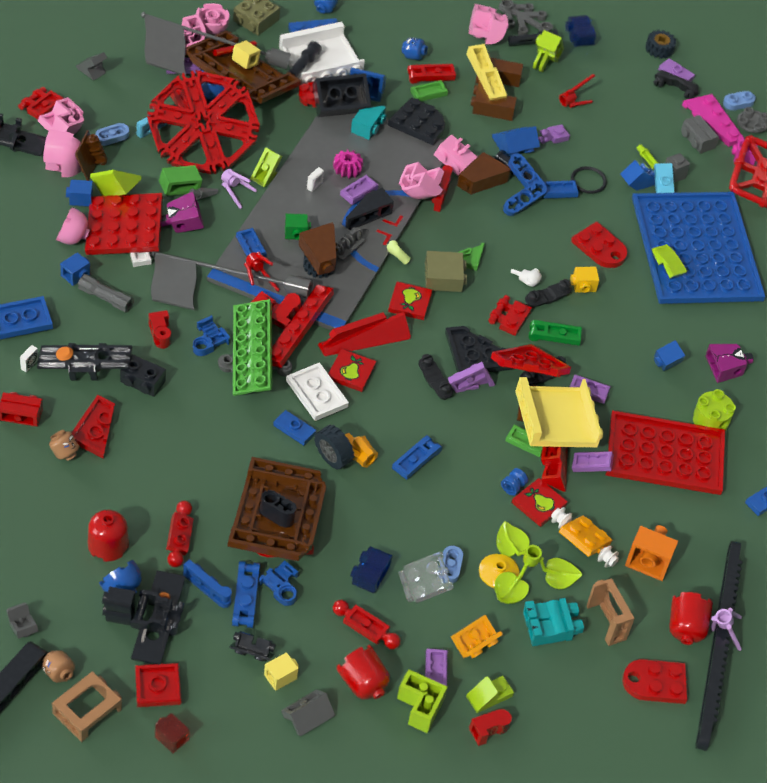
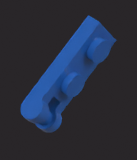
M426 435L395 461L392 469L407 480L431 458L437 456L443 447L438 443L435 444L432 438Z
M190 559L184 563L183 576L220 607L228 608L231 605L232 591L229 587H222L216 578L209 576L199 564L193 563Z

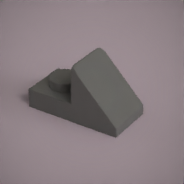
M104 52L99 53L77 64L76 68L90 79L96 80L106 73L102 66V61L107 56Z

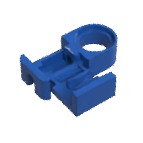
M212 315L197 322V329L199 331L202 330L204 334L193 341V352L195 355L205 356L214 352V348L223 343L230 344V336L222 327L218 328L215 325ZM199 344H204L206 348L198 349L196 346Z
M284 561L274 570L275 573H273L272 568L268 569L266 576L262 575L259 578V584L261 586L264 583L273 591L274 598L282 605L290 606L297 600V591L289 583V578L292 576L297 578L298 571ZM285 591L293 593L291 599H284L281 595Z

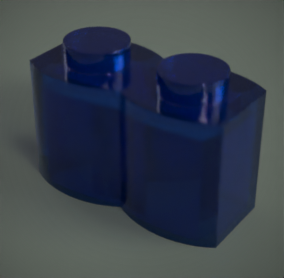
M588 15L569 16L568 21L565 23V29L570 34V41L575 46L594 45L596 33L593 26H591Z
M370 546L367 551L362 552L359 559L360 563L358 566L355 565L353 567L350 577H353V585L375 593L391 566L392 555Z

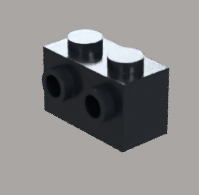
M133 354L131 355L129 369L120 370V382L155 397L166 381V369Z

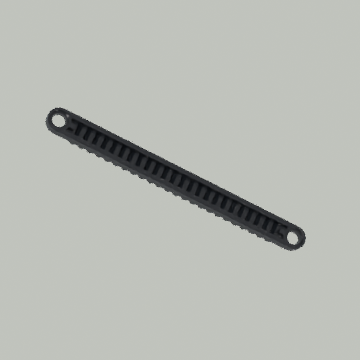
M730 541L717 612L721 609L728 610L729 608L735 611L742 569L741 565L743 563L739 559L741 543ZM718 624L713 635L695 744L696 749L707 751L711 732H713L718 721L717 716L719 714L720 696L722 694V682L725 677L723 675L726 671L725 666L727 664L728 646L731 637L729 631L720 628Z

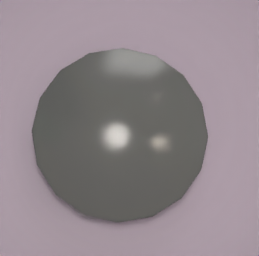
M746 107L737 116V124L747 132L760 133L767 129L766 112Z

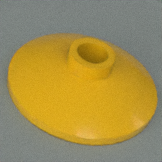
M503 554L489 555L481 561L479 566L480 578L486 585L494 588L495 580L501 573L512 572L517 577L519 576V568L516 562Z

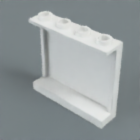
M342 22L280 35L279 48L282 51L291 53L288 63L291 68L301 57V52L307 49L309 42L315 41L322 48L321 53L315 56V60L309 63L297 77L301 80L300 85L312 82L315 78L350 75L351 68L364 70L365 60L357 58L343 34L344 25Z

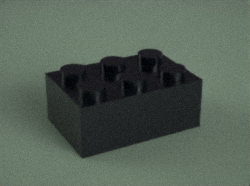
M366 73L315 78L312 84L318 117L355 114L360 109L371 108Z

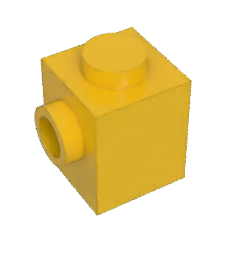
M575 267L574 273L570 276V282L574 286L575 293L597 291L599 277L596 267Z

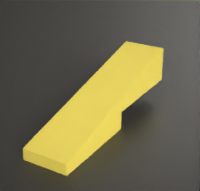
M485 44L469 46L466 55L490 101L506 98L507 94L497 68H493Z

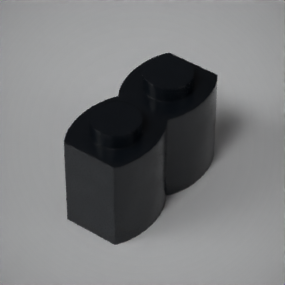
M109 586L108 592L104 591L102 604H104L102 615L106 616L107 622L130 626L135 614V591Z

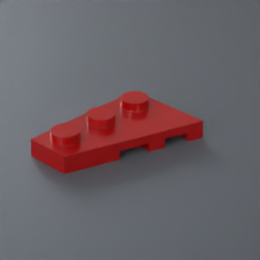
M97 395L71 433L80 447L103 459L115 403Z

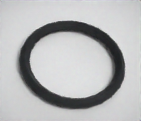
M579 167L571 174V181L574 180L575 174L581 170H592L602 177L603 185L597 190H585L577 185L578 190L583 193L594 194L601 192L607 184L605 175L594 167Z

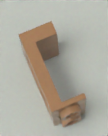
M612 578L605 581L599 580L593 584L586 607L588 609L600 605L610 623L605 637L606 643L610 646L627 640L635 618ZM609 592H611L622 611V615L618 616L609 599Z
M91 672L52 702V711L83 742L88 738V730L112 710L116 709L118 712L122 710V698L116 690L112 691L107 686L106 681L101 676ZM94 687L105 700L80 719L67 705L87 689Z

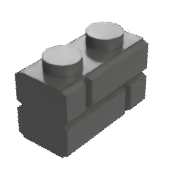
M700 115L684 120L681 133L683 137H686L691 142L693 148H696L700 154L707 152V150L715 149L719 136Z

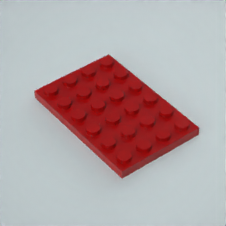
M612 410L608 452H613L614 457L612 470L606 471L605 476L721 495L723 491L725 429Z

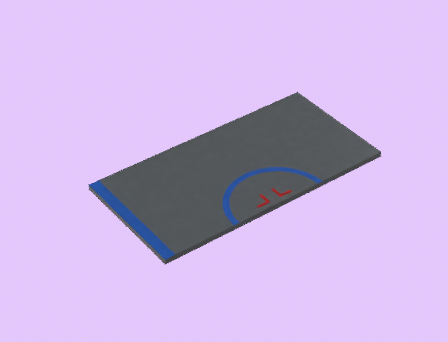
M357 113L326 117L316 116L238 232L250 228L254 229L267 253V259L273 262L272 266L264 262L263 267L271 278L285 281L286 278L293 275L313 280L312 291L316 285L333 288L334 295L313 324L331 331L346 325L389 256L387 244L392 240L398 241L422 199H413L408 196L399 185L406 165L419 162L427 171L439 167L442 168L444 163L434 156V153L445 140L439 138L434 145H431L387 126L389 120L387 118L384 124L379 126L376 135L373 134L370 140L351 133L352 119ZM347 149L349 152L355 150V153L360 154V157L363 159L362 171L360 174H357L356 178L350 176L348 179L347 176L341 177V174H336L333 161L336 154L340 153V150L344 152ZM320 167L324 170L323 183L311 192L307 189L308 176ZM367 175L378 184V189L383 188L394 201L392 214L358 227L361 229L360 237L365 239V241L343 261L337 258L336 268L331 276L328 274L327 278L324 276L322 278H319V276L314 278L312 274L308 275V271L305 272L303 267L304 253L299 247V240L285 239V215L307 214V220L311 222V229L331 222L333 224L338 222L345 227L346 217L361 200L351 205L340 195V191ZM236 235L215 265L247 272V268L244 266L247 256ZM213 268L207 276L208 282L254 299L263 291L278 304H281L283 299L289 294L286 293L283 284L276 283L280 289L277 292L269 281L253 278L254 285H251L248 276ZM251 269L252 274L264 276L261 271H253ZM299 296L303 305L307 298Z

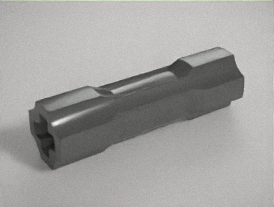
M84 274L78 282V289L111 303L113 307L125 313L133 306V297L123 292H118L87 274Z

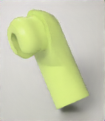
M392 240L387 244L388 252L397 257L403 264H407L410 261V257L398 246L396 241Z

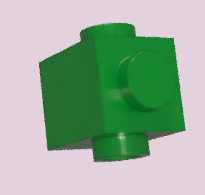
M307 214L285 215V239L299 240L300 232L311 229V222H308Z

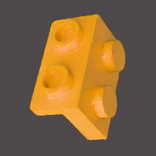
M483 615L452 635L451 639L463 658L468 656L474 658L483 652L482 648L486 645L489 648L498 643L497 638L503 634L501 631L496 632L487 616Z

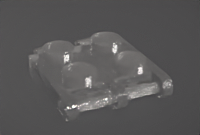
M437 552L404 566V570L399 572L408 602L415 601L419 603L454 588L453 583L449 580V571L444 565L442 552Z

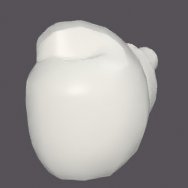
M537 268L531 271L524 269L522 272L514 269L511 270L512 274L519 276L520 281L531 287L536 286L542 278Z

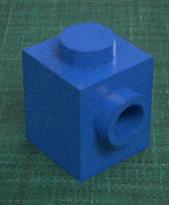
M71 180L70 187H66V198H69V205L89 206L91 204L93 181Z
M78 252L60 263L61 276L72 286L76 285L84 274L90 275L89 260L86 257H82Z
M675 340L656 350L654 361L659 368L661 367L663 371H666L683 362L685 354Z

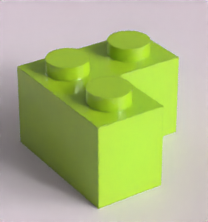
M409 669L400 684L397 699L413 706L408 725L428 733L445 700L447 686Z

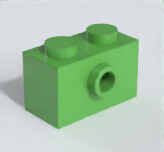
M195 165L162 168L159 183L166 196L188 194L190 189L198 190L201 187L202 178Z

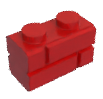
M3 392L0 401V421L38 427L43 411L42 399L34 395L23 396L16 392Z

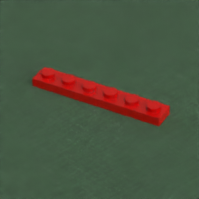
M321 285L315 286L272 346V366L283 367L334 295L333 288Z

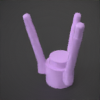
M231 169L225 170L221 176L222 186L227 189L238 208L242 209L230 186L235 187L240 183L254 192L257 189L248 184L251 182L250 179Z
M732 608L719 610L711 618L713 621L711 631H715L717 624L720 628L727 629L737 650L741 651L742 648L731 626L734 623L733 617L742 619V616L734 612Z

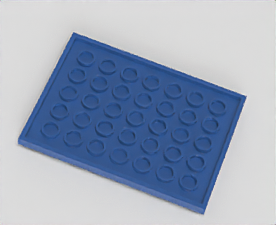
M734 192L633 193L632 201L659 304L764 301L765 294ZM667 244L678 255L687 273L669 278L664 265H658L651 249Z

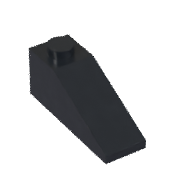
M383 188L367 193L346 217L345 227L351 230L392 214L394 201Z

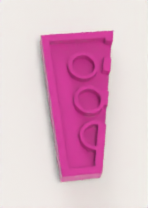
M713 94L683 101L682 106L685 109L689 108L693 116L700 115L719 136V139L728 147L733 146V144L736 145L738 138L744 139Z

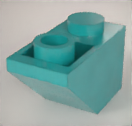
M378 106L360 109L352 119L351 133L370 140L372 135H376L379 126L384 124L386 120V107Z

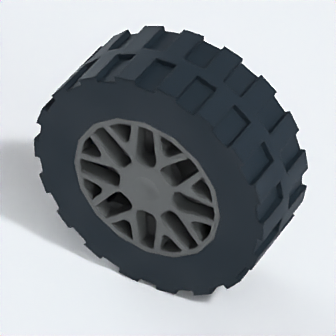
M329 424L315 434L314 441L318 452L332 468L340 470L353 461L354 450L352 445L338 427Z

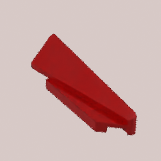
M384 312L333 329L329 333L330 338L324 342H319L318 347L324 356L339 354L341 349L350 352L409 340L411 335L404 312L388 319Z
M543 446L541 461L545 468L542 482L566 492L568 447Z

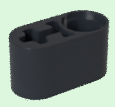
M273 490L263 492L260 513L281 527H291L294 524L297 509L295 503Z

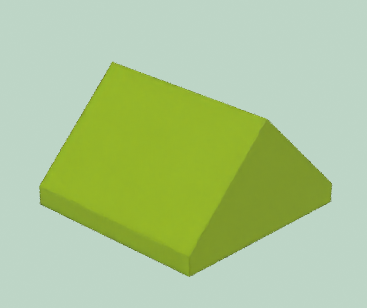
M117 170L90 174V178L102 196L125 195L141 180L140 175Z

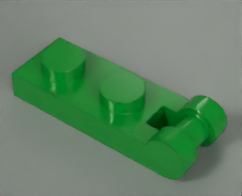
M532 320L530 322L529 328L531 331L529 332V339L531 341L545 340L580 346L582 327Z

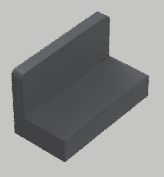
M314 690L281 710L283 717L292 721L299 736L304 735L335 715L327 694L319 690Z

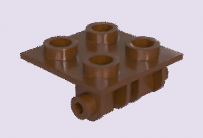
M87 130L76 150L75 157L81 166L86 180L89 181L90 174L93 173L96 165L107 164L108 158L102 148L99 137L95 134H90L89 130Z

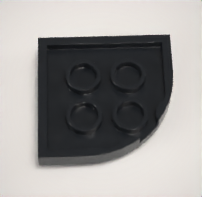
M411 97L388 120L387 126L434 145L444 132L445 120L433 105H428L419 99Z

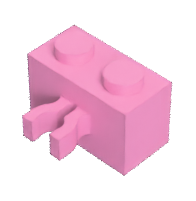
M451 134L439 145L434 156L445 165L451 166L452 172L459 177V174L477 156L469 150V144L464 146L461 143L463 140L461 137L456 139Z

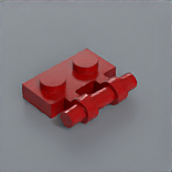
M45 87L34 90L31 96L22 99L18 107L20 110L27 108L28 114L39 119L41 115L52 112L56 101L64 98L52 90L47 92Z
M504 295L497 302L496 309H493L490 313L488 321L490 324H495L496 321L499 322V329L516 336L530 315L532 307L516 300L511 305L509 304L510 297ZM502 311L507 312L506 316L502 314Z

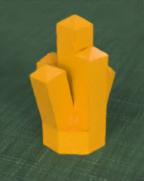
M346 433L345 436L354 450L353 460L362 467L367 468L372 465L378 457V452L373 449L366 436L353 437L350 433Z

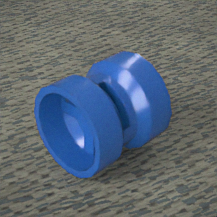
M515 468L510 472L509 476H506L501 481V486L509 495H516L520 491V487H524L528 483V477L521 469Z

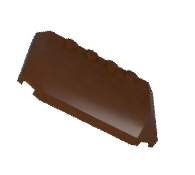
M228 30L214 35L235 43L239 41V38ZM206 38L187 46L186 53L193 64L207 73L234 78L235 81H239L237 89H242L245 86L251 100L262 104L300 86L301 80L290 72L283 75L261 59H259L258 65L245 69L232 60L233 53L220 56L213 55V50L233 45L212 38Z
M251 457L246 482L227 547L299 561L313 547L326 491V484L321 479V472L310 468ZM273 490L295 503L297 509L294 524L291 527H281L260 513L263 492Z

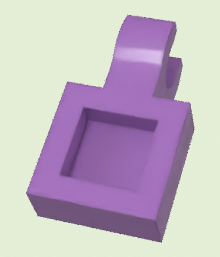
M561 124L540 130L542 136L538 137L541 143L552 141L556 144L568 141L570 135Z

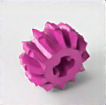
M348 149L346 152L340 150V153L334 157L333 167L336 174H341V177L347 176L349 179L350 176L356 178L357 174H360L362 171L363 159L360 157V154L355 153V150L349 152Z

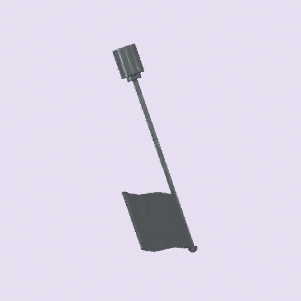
M145 12L141 13L146 29L144 49L146 63L180 75L184 73L186 76L184 66V30L233 46L238 44L146 14ZM273 47L271 50H267V53L260 51V54L264 55L265 59L268 60L267 64L287 69L291 53Z
M156 251L151 253L155 257V270L151 284L152 301L194 310L193 296L197 281L196 265L248 276V273ZM252 274L253 278L283 284L286 293L289 294L295 293L308 298L312 292L313 280L290 275L289 278L282 281Z

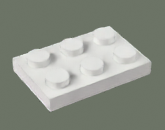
M320 362L286 376L287 383L314 421L348 407L349 402Z

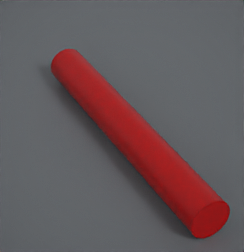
M256 41L249 42L257 47ZM234 46L213 50V55L220 56L233 53Z

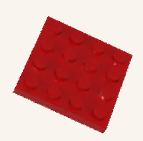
M162 193L91 197L92 202L89 205L87 229L90 231L86 237L85 244L86 255L159 251L163 206Z

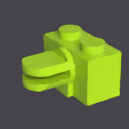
M545 30L536 39L538 55L533 63V69L537 70L539 67L540 72L544 71L549 60L557 63L564 50L562 38Z

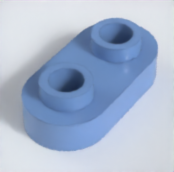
M749 91L728 94L724 98L723 105L728 110L752 107L755 102V95Z
M117 123L97 130L95 135L99 137L102 146H106L127 139L129 137V127L126 124Z
M448 546L443 551L439 578L447 584L455 583L459 578L463 552L457 546Z

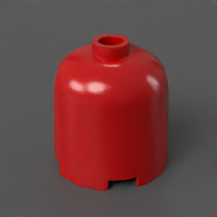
M102 510L96 513L89 522L88 550L92 556L103 558V561L106 562L121 558L129 547L127 521L117 511Z
M681 592L679 597L674 595L671 603L669 624L672 636L685 645H692L704 640L709 630L713 608L712 600L709 598L707 600L702 599L701 594L693 592Z
M368 645L366 650L360 647L344 658L346 663L343 666L339 664L336 670L358 698L366 700L374 697V699H378L385 694V689L390 681L389 672L371 645Z

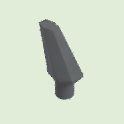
M190 189L189 193L194 192L196 199L200 200L217 194L218 189Z

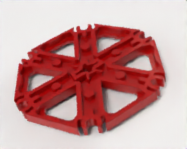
M196 70L197 77H195L194 71H191V77L186 78L185 74L182 73V80L178 75L151 100L149 105L150 109L155 110L154 112H147V120L158 154H160L161 158L169 155L167 163H171V166L195 165L198 172L211 174L210 168L216 174V167L220 166L224 172L225 164L230 169L257 140V135H253L252 132H259L260 124L248 90L246 91L245 86L242 89H237L239 81H235L234 78ZM208 82L222 85L225 89L207 105L201 84ZM181 89L184 91L189 109L164 104V101L175 90ZM241 102L246 107L249 121L245 122L223 116L234 105ZM201 115H202V118H203L205 121H207V122H206V129H205L204 125H203L202 123H200V122H201ZM160 123H166L184 128L165 144L161 140L157 127ZM218 135L239 139L243 142V145L231 157H225ZM200 139L206 162L204 164H196L184 161L182 155Z

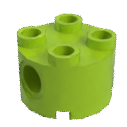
M720 389L706 392L697 401L693 413V422L695 425L725 429L726 431L736 406Z

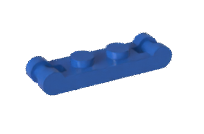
M239 561L232 626L247 625L248 628H253L260 563L245 564V561ZM245 572H253L252 576L244 575Z

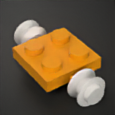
M565 507L557 508L552 513L551 522L559 523V533L588 557L598 553V562L604 561L605 568L613 567L618 562L619 557L617 556L619 552H611L612 546L610 544L612 539L605 531L600 530L589 518L582 515L572 520V513L566 514Z

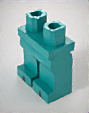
M561 598L559 601L551 600L535 604L534 601L525 602L523 615L532 646L564 640L571 641L573 635L583 633V621L581 619H571V617L578 616L579 614L578 604L567 603L566 598Z

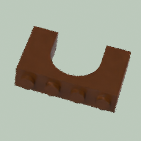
M490 58L493 68H497L502 84L519 87L523 64ZM477 76L475 84L478 85L474 86L473 95H476V97L472 96L470 105L473 106V114L512 121L517 97L507 96L503 99L490 101Z

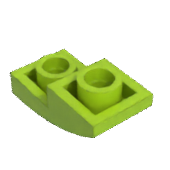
M666 244L651 249L658 265H664L669 278L687 273L682 261L670 246Z

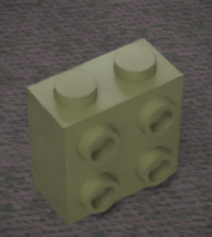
M244 0L234 7L233 21L257 36L279 21L280 7L269 0Z
M427 251L425 258V288L434 291L462 292L463 285L467 283V274H464V271H466V260H463V253Z

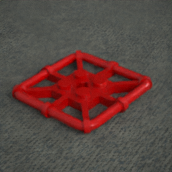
M749 135L743 141L739 156L735 159V167L730 179L729 189L731 192L759 204V207L767 208V159L761 155L756 146L767 149V142ZM748 147L757 161L756 166L746 163L744 160ZM741 169L753 174L751 180L737 183ZM755 187L763 191L761 197H758L742 189Z

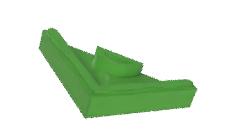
M482 242L477 247H470L458 252L463 253V260H466V268L477 271L485 243Z

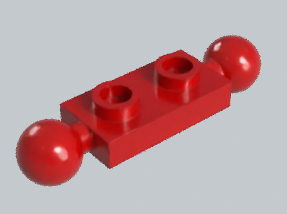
M185 500L177 504V512H174L172 515L166 546L167 550L172 551L167 557L168 564L175 568L183 564V555L185 556L188 553L194 518L188 516L192 512V505Z
M337 600L333 604V612L337 616H345L343 623L377 645L383 640L388 649L394 650L399 647L401 643L400 637L396 633L388 634L390 626L358 605L349 609V604L345 600Z

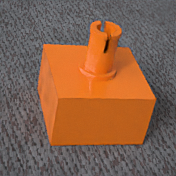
M640 526L625 566L663 581L678 541L665 536L668 530L664 526H656L655 531Z

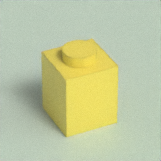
M248 41L241 42L234 46L232 60L245 69L258 65L261 50Z
M285 653L265 664L264 676L276 691L297 680L299 666L294 658L291 659Z

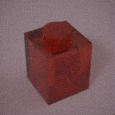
M170 713L167 717H162L157 721L155 725V738L174 754L189 741V729Z

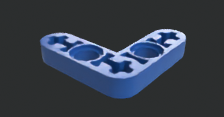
M513 154L508 162L509 168L525 187L505 202L503 211L508 216L518 214L542 198L547 190L545 183L521 154ZM514 161H519L520 164H514ZM523 173H530L532 179H525ZM535 188H541V191L535 192L534 195L532 194ZM527 195L529 202H523L520 196ZM517 202V205L515 206L514 209H513V208H512V209H509V208H508L509 205H510V206H513V205Z

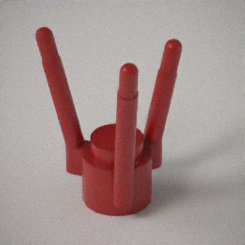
M592 74L572 89L560 94V103L564 107L569 105L570 108L593 103L592 100L575 102L577 96L574 91L594 78L595 74Z
M260 252L249 254L244 263L251 285H254L251 269L253 271H261L265 277L271 278L263 267L264 262L271 266L273 262L264 257ZM269 281V283L274 287V289L277 292H279L280 289L278 288L276 283Z

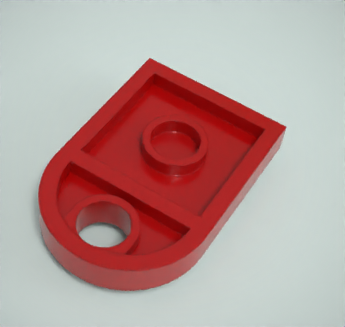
M597 221L574 235L571 239L574 245L602 267L616 268L625 262L627 256L626 246Z
M635 660L626 667L622 677L623 686L634 698L645 701L686 704L685 663ZM635 676L639 681L632 682L628 677Z

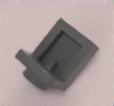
M22 603L6 610L10 627L18 639L38 632L37 624L30 615L27 603Z

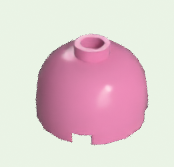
M210 3L203 5V8L200 10L199 8L197 9L196 14H199L207 34L216 35L227 29L229 12L227 9L226 11L222 9V5Z
M72 207L56 240L67 245L77 244L81 239L85 240L90 231L87 229V217L81 211Z

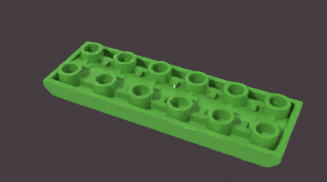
M268 299L233 305V396L272 390L271 301Z

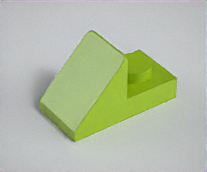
M265 148L250 179L266 187L277 175L278 172L275 170L283 156L269 148Z
M487 676L466 697L476 713H479L513 697L514 691L504 676L493 681Z

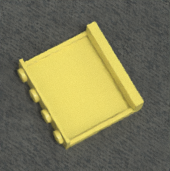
M527 377L519 378L515 391L530 446L598 447L599 441L603 438V429L599 426V416L595 412V403L591 399V390L587 386L586 379L582 380L580 387L529 386Z

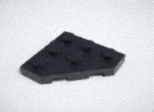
M465 326L446 328L445 334L457 372H461L480 362H483L488 372L513 369L499 366L497 362L491 359L492 352L504 350L505 348L502 347L500 349L493 345L491 340L482 335L477 336L471 333L470 329Z

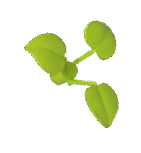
M506 521L501 525L496 538L499 552L508 557H512L515 554L517 556L524 555L523 562L525 564L518 577L512 572H504L496 578L494 589L497 600L500 602L514 604L522 601L527 596L529 585L521 580L527 567H534L539 562L542 570L547 572L545 576L546 582L555 589L570 587L581 578L582 573L573 564L561 558L549 559L545 567L544 558L541 557L542 550L537 545L529 546L530 542L526 533Z

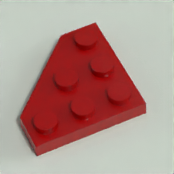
M533 344L494 351L491 355V359L497 362L499 366L554 377L570 374L571 366Z

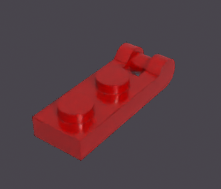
M453 64L410 65L407 67L409 81L412 84H416L419 81L455 80L456 78Z
M449 165L442 167L444 174L439 186L443 191L432 198V203H434L433 211H441L452 175V167Z

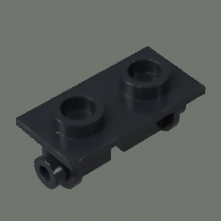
M242 631L234 633L233 640L236 642H233L229 648L234 649L235 653L240 655L250 654L255 656V659L264 662L270 661L274 656L273 653H270L274 652L276 644L272 643L273 641L258 637L256 644L252 643L254 635Z

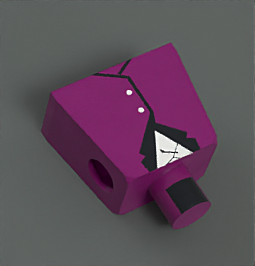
M190 192L167 204L168 214L162 216V227L171 224L176 233L204 228L199 204L194 192Z
M709 344L705 355L717 383L742 376L747 364L753 363L752 353L743 354L738 344Z

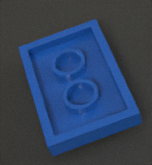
M44 296L0 304V339L53 329V323Z

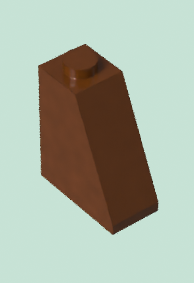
M483 152L459 174L457 186L472 195L507 183L510 179L511 169Z
M333 222L300 232L299 247L318 276L334 271L336 265V244Z

